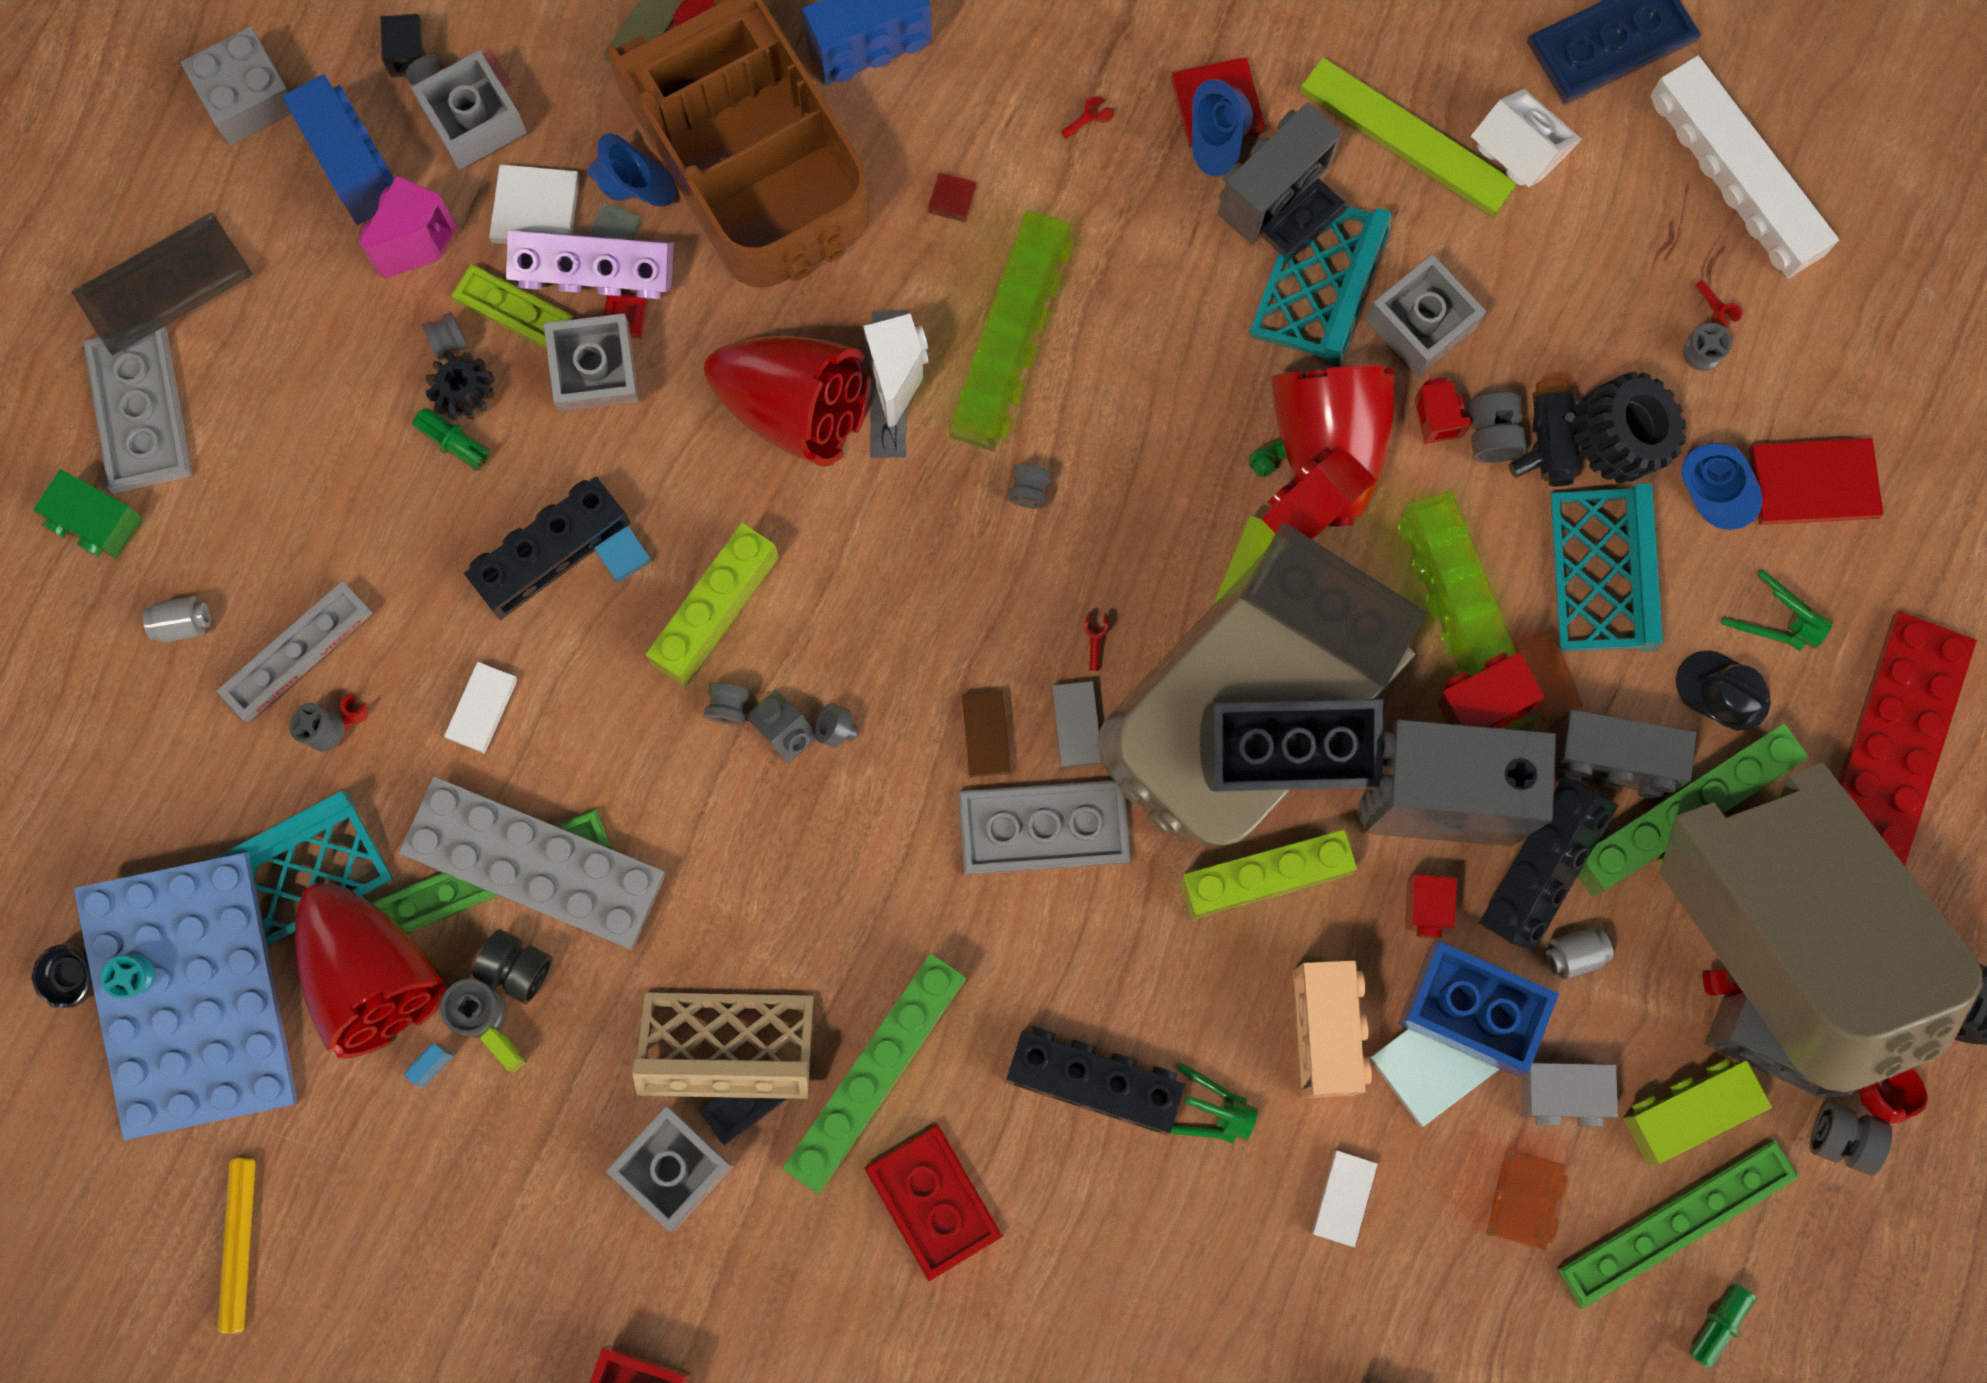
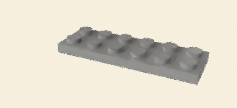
M434 776L398 853L632 951L666 875L665 871Z

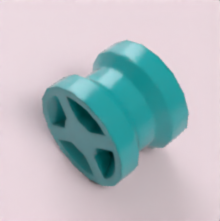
M128 953L111 958L101 971L100 981L103 989L110 996L117 999H127L145 993L152 986L155 979V969L152 962L146 956L139 953ZM136 974L134 983H132L133 975Z

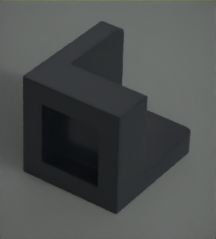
M418 14L380 16L382 61L391 77H405L409 65L420 57L426 56L422 46L421 18Z

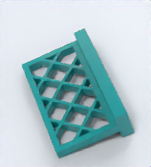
M1346 206V211L1320 233L1322 234L1331 229L1339 244L1320 253L1312 240L1308 246L1314 256L1296 265L1292 259L1288 262L1278 253L1250 328V337L1325 358V364L1341 367L1391 231V211L1376 208L1374 213ZM1349 220L1364 224L1360 234L1346 241L1337 227ZM1356 245L1355 250L1352 254L1350 248ZM1344 251L1350 262L1347 269L1332 275L1324 260ZM1285 263H1287L1289 268L1283 270ZM1319 264L1326 279L1307 287L1299 272ZM1294 276L1301 291L1281 299L1276 290L1278 283ZM1343 280L1341 288H1339L1337 283ZM1331 286L1337 296L1336 302L1319 310L1312 295ZM1274 297L1276 303L1270 305L1272 298ZM1306 298L1314 313L1294 322L1286 307ZM1281 310L1288 323V326L1276 332L1262 328L1265 317ZM1330 315L1329 321L1326 323L1324 317ZM1319 321L1324 330L1320 344L1304 340L1299 329Z
M1635 484L1634 489L1551 493L1559 652L1642 649V652L1659 651L1663 643L1652 484ZM1625 500L1626 515L1616 525L1598 511L1607 501ZM1588 502L1598 503L1593 507ZM1577 503L1588 513L1573 527L1561 517L1560 504ZM1592 517L1610 530L1596 546L1578 532ZM1625 523L1627 524V535L1620 530ZM1562 528L1568 532V534L1563 540ZM1614 535L1628 545V555L1619 564L1615 563L1601 551ZM1573 537L1591 551L1577 566L1563 556V547ZM1595 555L1612 569L1611 573L1599 585L1581 571ZM1628 562L1630 574L1623 569ZM1564 566L1571 571L1566 578H1564ZM1617 574L1631 585V594L1621 604L1603 590ZM1575 576L1593 590L1579 606L1565 595V586ZM1597 594L1615 609L1601 625L1583 610ZM1631 601L1632 613L1625 608ZM1566 605L1573 610L1572 614L1568 618L1566 612ZM1620 613L1633 624L1634 638L1617 639L1605 628ZM1578 615L1595 629L1587 640L1568 641L1567 626ZM1599 634H1601V635L1604 636L1607 640H1595V639H1596V637H1597Z
M340 791L213 858L217 859L249 852L254 881L258 868L263 863L268 861L283 866L276 889L255 883L257 890L274 894L267 918L261 916L262 922L265 923L264 932L267 947L295 932V922L287 924L274 920L281 897L299 901L302 896L283 891L290 868L312 874L309 886L317 883L320 876L341 882L340 886L345 889L347 885L359 887L352 891L359 896H363L394 879L355 808L357 805L349 791ZM348 818L357 832L352 849L330 843L335 825ZM326 831L323 841L312 838ZM305 841L321 845L314 869L292 863L297 845ZM361 841L365 846L368 854L358 851ZM328 848L350 854L343 877L321 871ZM288 851L285 861L275 858ZM356 856L372 860L380 876L366 884L350 880ZM272 925L282 928L269 935Z

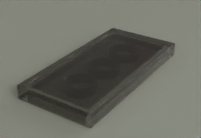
M211 212L71 292L103 344L113 356L253 276V274Z
M1286 523L1280 525L1239 597L1381 687L1387 686L1427 614L1418 606Z

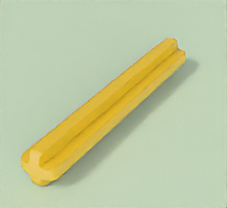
M234 1158L229 1162L217 1327L218 1332L223 1334L240 1333L244 1330L256 1164L255 1160L251 1158Z

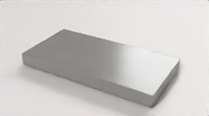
M157 324L84 340L83 344L108 490L115 494L193 476L167 328L163 324Z
M1116 781L958 791L964 876L1130 864L1125 796L1117 788L1119 784Z

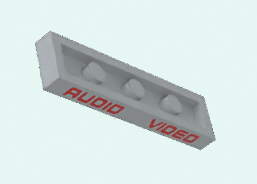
M341 581L221 686L217 693L243 721L249 723L369 618L373 612L347 584Z

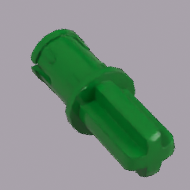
M424 408L416 414L412 422L414 428L439 444L440 450L443 453L449 451L471 466L475 471L482 467L479 463L480 461L485 464L489 458L491 450L465 434L461 425L453 426L428 408Z
M1732 1283L1730 1290L1715 1313H1708L1707 1319L1709 1322L1691 1348V1357L1704 1367H1713L1732 1336L1735 1338L1739 1336L1737 1329L1754 1303L1757 1302V1297L1744 1287Z

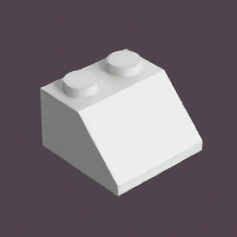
M1526 89L1500 99L1471 135L1478 143L1477 148L1483 155L1492 160L1497 159L1507 168L1506 173L1514 182L1519 185H1526L1527 187L1540 182L1582 140L1581 137Z
M911 313L863 326L867 357L888 427L895 426L923 380V364L929 363L926 352L928 346L922 325L914 326Z

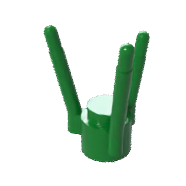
M1763 570L1758 571V577L1773 589V595L1795 612L1787 626L1789 630L1793 631L1792 635L1729 618L1721 619V624L1724 626L1787 643L1799 651L1805 644L1812 648L1819 647L1826 639L1833 625V621L1806 605Z
M1180 1063L1178 1065L1180 1072L1228 1102L1223 1101L1220 1106L1188 1096L1186 1098L1188 1105L1216 1115L1215 1125L1222 1129L1173 1125L1171 1134L1221 1139L1232 1144L1236 1137L1247 1141L1254 1129L1258 1109L1247 1105V1098L1233 1094L1196 1070Z

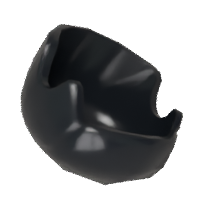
M73 944L54 945L44 950L43 954L35 961L31 976L36 994L48 1003L50 1007L73 1008L85 1002L94 992L87 953L83 947Z

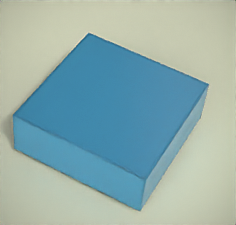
M629 526L594 547L617 583H620L652 562Z
M432 1043L405 1071L404 1076L415 1086L425 1087L454 1055L445 1046Z

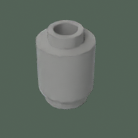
M196 596L157 602L153 604L152 608L145 609L143 613V624L147 636L152 641L159 640L162 643L203 636L206 627H209L211 623L208 606L205 603H201Z
M1587 928L1552 939L1545 955L1552 973H1558L1562 979L1566 980L1604 968L1605 963L1613 959V949L1607 934L1602 929L1594 931L1592 928Z

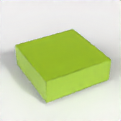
M490 1028L480 1037L481 1041L506 1070L516 1072L526 1063V1058L501 1030Z

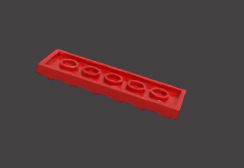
M1898 611L1892 616L1839 783L1905 866L1977 640Z

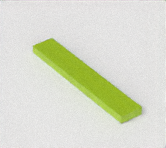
M1322 57L1301 86V94L1493 218L1517 185L1516 182L1498 169L1324 57Z

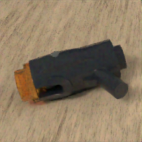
M1562 378L1542 380L1536 383V392L1532 394L1534 405L1532 433H1536L1537 442L1532 446L1531 454L1509 463V470L1512 476L1517 478L1540 467L1541 479L1549 481L1550 486H1568L1574 483V478L1581 475V455L1579 452L1582 449L1580 444H1575L1574 435L1577 434L1578 429L1573 427V419L1578 417L1575 409L1579 401L1577 399L1574 400L1573 389L1569 388L1568 380Z

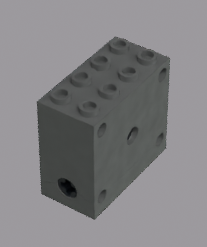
M1397 720L1383 735V774L1380 787H1367L1366 797L1360 798L1358 817L1360 822H1365L1364 833L1501 846L1516 845L1552 821L1556 734Z

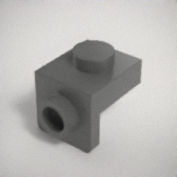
M776 689L745 716L750 724L775 748L787 763L791 762L816 740L815 731L803 715Z

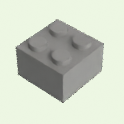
M251 26L180 62L215 126L229 146L291 115L288 106L282 98V95L289 91Z
M480 50L410 87L420 108L458 171L527 133L519 112Z
M1432 254L1376 299L1365 320L1419 377L1478 328L1487 311Z
M625 314L544 323L553 401L559 412L639 402L630 327Z
M666 1106L609 1167L606 1173L668 1232H674L734 1168V1165L678 1112Z

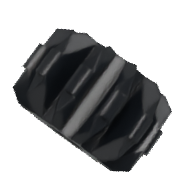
M464 351L459 360H456L453 353L448 352L446 358L448 363L443 365L441 362L434 361L433 367L437 373L426 375L425 380L431 386L426 390V396L429 401L435 402L434 408L439 414L448 412L451 420L457 421L462 412H464L468 419L473 420V410L475 408L487 412L488 406L483 399L495 398V391L490 387L494 383L495 378L491 371H485L487 365L482 359L478 358L473 361L470 353ZM466 382L467 385L463 388L460 383ZM458 385L461 390L455 391L454 388Z

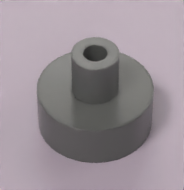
M830 703L819 713L815 723L814 734L818 742L835 748L840 746L846 739L854 740L858 733V727L852 724V715L849 709Z

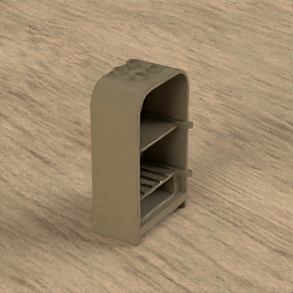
M1298 535L1270 546L1111 712L1100 728L1097 743L1100 761L1109 775L1119 784L1117 786L1119 791L1132 803H1138L1148 813L1147 818L1157 829L1163 833L1168 832L1181 842L1221 846L1239 842L1250 834L1291 790L1214 792L1208 788L1203 776L1200 758L1201 720L1208 703L1375 699L1415 656V653L1388 625L1364 631L1323 590L1315 579L1328 564Z
M1823 762L1789 774L1779 799L1727 818L1724 817L1714 802L1680 814L1675 818L1660 868L1662 877L1796 1069L1808 1081L1828 1090L1840 1092L1857 1090L1930 1062L1950 1049L1982 988V970L1973 953Z

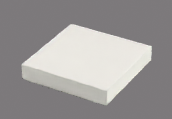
M500 165L489 234L491 242L507 244L508 231L516 229L572 234L580 179L578 171Z

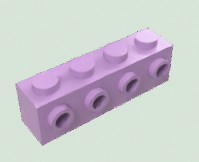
M518 229L509 230L507 236L506 279L518 280V287L526 289H542V282L558 283V291L582 292L583 285L597 287V294L621 295V289L637 290L636 297L660 299L661 292L672 290L674 242Z

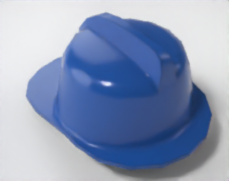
M1212 79L1203 82L1193 96L1192 152L1197 166L1205 174L1217 177L1226 175L1238 162L1242 149V138L1248 133L1252 125L1253 112L1247 97L1242 94L1239 88H1232L1224 81Z
M608 133L601 136L597 146L598 156L589 165L587 174L596 182L599 189L606 196L616 201H625L637 197L653 206L661 207L672 204L676 198V186L664 167L634 148L619 135Z
M1711 440L1692 450L1684 459L1681 471L1684 484L1699 513L1707 522L1717 528L1733 530L1743 528L1755 520L1761 511L1762 493L1749 463L1738 448L1728 443H1715Z

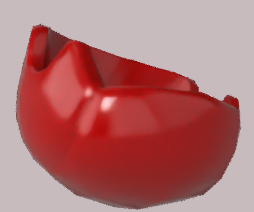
M1914 1068L1857 1089L1862 1105L1870 1114L1877 1119L1891 1124L1905 1122L1922 1113L1926 1109L1928 1101L1924 1081Z

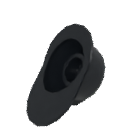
M1712 651L1697 652L1687 657L1678 667L1675 678L1677 692L1684 703L1693 710L1736 731L1750 730L1760 725L1767 717L1771 705L1770 692L1763 676L1755 668L1742 665L1725 655Z

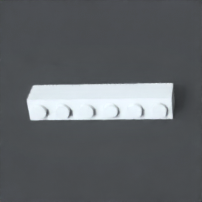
M1699 55L1659 80L1650 95L1656 111L1661 116L1666 117L1676 130V136L1680 143L1688 147L1698 159L1702 172L1707 177L1712 178L1720 188L1727 205L1735 208L1745 221L1747 231L1753 238L1760 241L1769 253L1770 261L1774 267L1782 270L1789 279L1826 256L1839 241V238Z

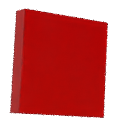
M1247 57L1171 73L1170 79L1189 148H1192L1193 96L1203 82L1212 79L1224 81L1232 88H1239L1251 104L1253 112L1252 125L1248 133L1243 137L1264 133L1266 126Z

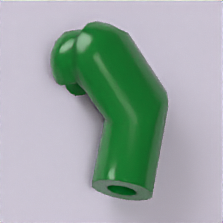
M1281 438L1267 443L1249 456V466L1251 469H1254L1257 476L1267 477L1275 471V462L1287 458Z

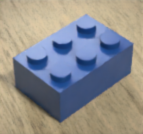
M821 0L802 8L807 46L825 85L834 81L844 82L849 80L856 72L869 67H881L887 64L891 58L906 52H918L931 42L929 0Z
M323 74L282 95L329 181L356 225L373 218L379 209V199L386 187H391L394 178L341 85L332 87L326 75Z
M1438 941L1429 946L1398 1024L1509 1074L1520 1076L1529 1073L1559 993Z

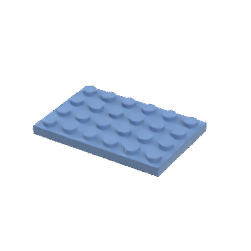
M249 852L74 888L123 1141L298 1103ZM128 953H139L146 956L152 962L155 969V979L152 986L145 993L127 999H117L110 996L103 989L100 981L101 971L111 958ZM136 974L133 975L132 983H134Z

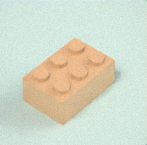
M1356 961L1303 963L1292 971L1301 1098L1342 1097L1365 1093V1084H1371L1372 1073L1370 1059L1363 1058L1362 1040L1368 1039L1367 1017L1365 1014H1360L1359 997H1364L1365 994L1363 972L1356 971Z

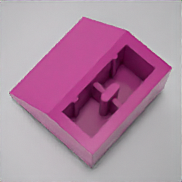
M396 176L391 187H386L379 199V209L374 218L363 226L359 245L377 274L386 279L439 261L457 226L440 194Z

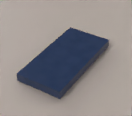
M1603 0L1529 35L1527 44L1562 102L1566 105L1697 42L1701 34L1680 0Z

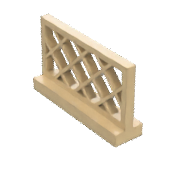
M645 993L637 1059H634L632 1072L636 1095L809 1099V1068L814 996ZM654 1007H672L678 1013V1015L663 1026L652 1017ZM702 1008H714L721 1014L706 1027L693 1017ZM745 1008L757 1009L763 1016L748 1028L735 1017ZM787 1009H803L804 1018L791 1029L778 1018ZM686 1021L698 1033L683 1045H680L669 1033ZM729 1022L740 1034L723 1046L712 1034ZM771 1023L783 1035L766 1047L755 1034ZM651 1028L655 1031L652 1035H650ZM801 1032H802V1040L797 1036V1035H799ZM662 1039L674 1050L665 1059H647L648 1050ZM704 1040L717 1051L707 1060H695L689 1054L692 1049ZM746 1041H749L760 1052L750 1061H739L732 1054ZM791 1042L801 1051L800 1062L781 1061L775 1053Z

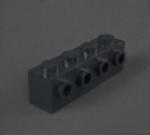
M597 476L590 481L583 480L571 488L567 498L557 505L550 504L544 507L536 515V520L524 529L518 528L510 532L503 539V545L492 553L485 552L476 557L470 563V569L463 573L500 621L595 551L594 547L631 525L624 510Z
M1563 776L1553 793L1552 821L1529 835L1479 923L1511 944L1535 951L1619 805L1592 789Z
M1031 1027L1030 1033L1021 1031L1005 1083L1166 1136L1171 1134L1185 1083L1176 1081L1177 1073L1153 1066L1152 1072H1148L1135 1067L1137 1060L1117 1053H1113L1111 1059L1096 1055L1095 1046L1077 1040H1072L1071 1045L1068 1046L1054 1041L1056 1034L1041 1028Z

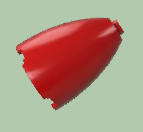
M797 336L757 337L737 341L716 349L707 357L704 364L706 380L718 399L748 429L781 450L822 467L830 466L843 457L841 447L844 445L850 432L859 433L867 412L871 393V376L864 374L863 360L866 355L859 349L827 340Z
M1383 365L1331 367L1324 370L1307 371L1306 374H1301V371H1294L1271 376L1274 410L1279 435L1294 477L1324 449L1327 448L1333 453L1341 446L1346 452L1356 458L1377 480L1329 524L1330 527L1354 525V517H1362L1374 495L1388 454L1395 403L1394 367H1386L1385 369Z
M317 882L303 891V897L298 902L295 922V953L298 975L312 1021L327 1051H334L338 1059L355 1058L372 1053L390 1045L391 1040L389 1037L405 1030L412 1021H414L415 1025L421 1026L440 1008L441 1000L447 990L442 979L414 940L392 918L358 894L333 883Z

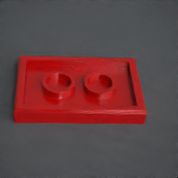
M1873 438L1754 444L1749 448L1752 471L1760 486L1763 498L1761 511L1758 514L1759 525L1879 519L1884 515Z
M938 1124L864 1168L928 1282L1003 1237Z

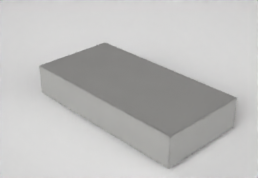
M1093 681L1052 685L1061 768L1102 764L1097 747L1099 728Z

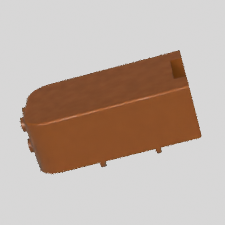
M713 0L714 7L648 42L643 35H640L617 48L614 45L606 48L619 90L726 268L738 281L751 287L768 288L783 283L788 279L792 281L800 280L808 275L812 269L811 267L823 260L832 262L840 258L846 252V248L862 236L868 224L869 203L866 174L861 159L762 0Z

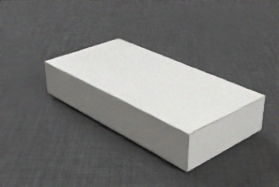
M477 662L444 737L447 740L485 754L518 679L511 674Z
M1337 1150L1334 1151L1311 1234L1355 1247L1377 1163Z

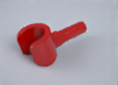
M1092 96L1085 103V112L1060 132L1065 139H1068L1093 120L1100 123L1108 122L1113 117L1114 110L1106 107L1097 114L1098 107L1106 100L1099 96Z
M1704 280L1695 285L1714 311L1711 316L1712 323L1720 324L1725 328L1729 327L1728 321L1724 318V312L1729 315L1733 322L1741 320L1742 310L1738 305L1734 303L1724 305Z
M1089 612L1084 622V631L1090 637L1089 670L1099 671L1100 646L1102 644V637L1107 633L1110 620L1107 613H1104V626L1094 628L1089 621L1091 617V612Z
M354 694L346 695L340 704L343 713L341 718L344 722V732L352 724L362 723L368 716L366 703H363L357 712H348L349 708L355 703L356 698Z
M1727 970L1711 971L1702 974L1704 991L1709 996L1743 993L1737 983L1729 984Z

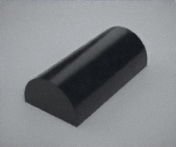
M1383 700L1208 703L1203 712L1200 728V758L1205 782L1208 788L1214 792L1380 787L1383 774Z

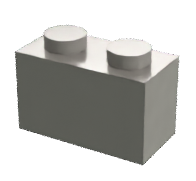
M1532 1063L1529 1073L1521 1075L1522 1117H1535V1125L1562 1126V1118H1578V1126H1604V1119L1618 1117L1616 1065Z

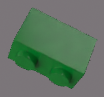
M59 469L33 508V511L45 519L42 524L44 528L61 538H65L68 533L79 538L76 545L96 557H99L103 551L117 559L142 520V517L129 506Z

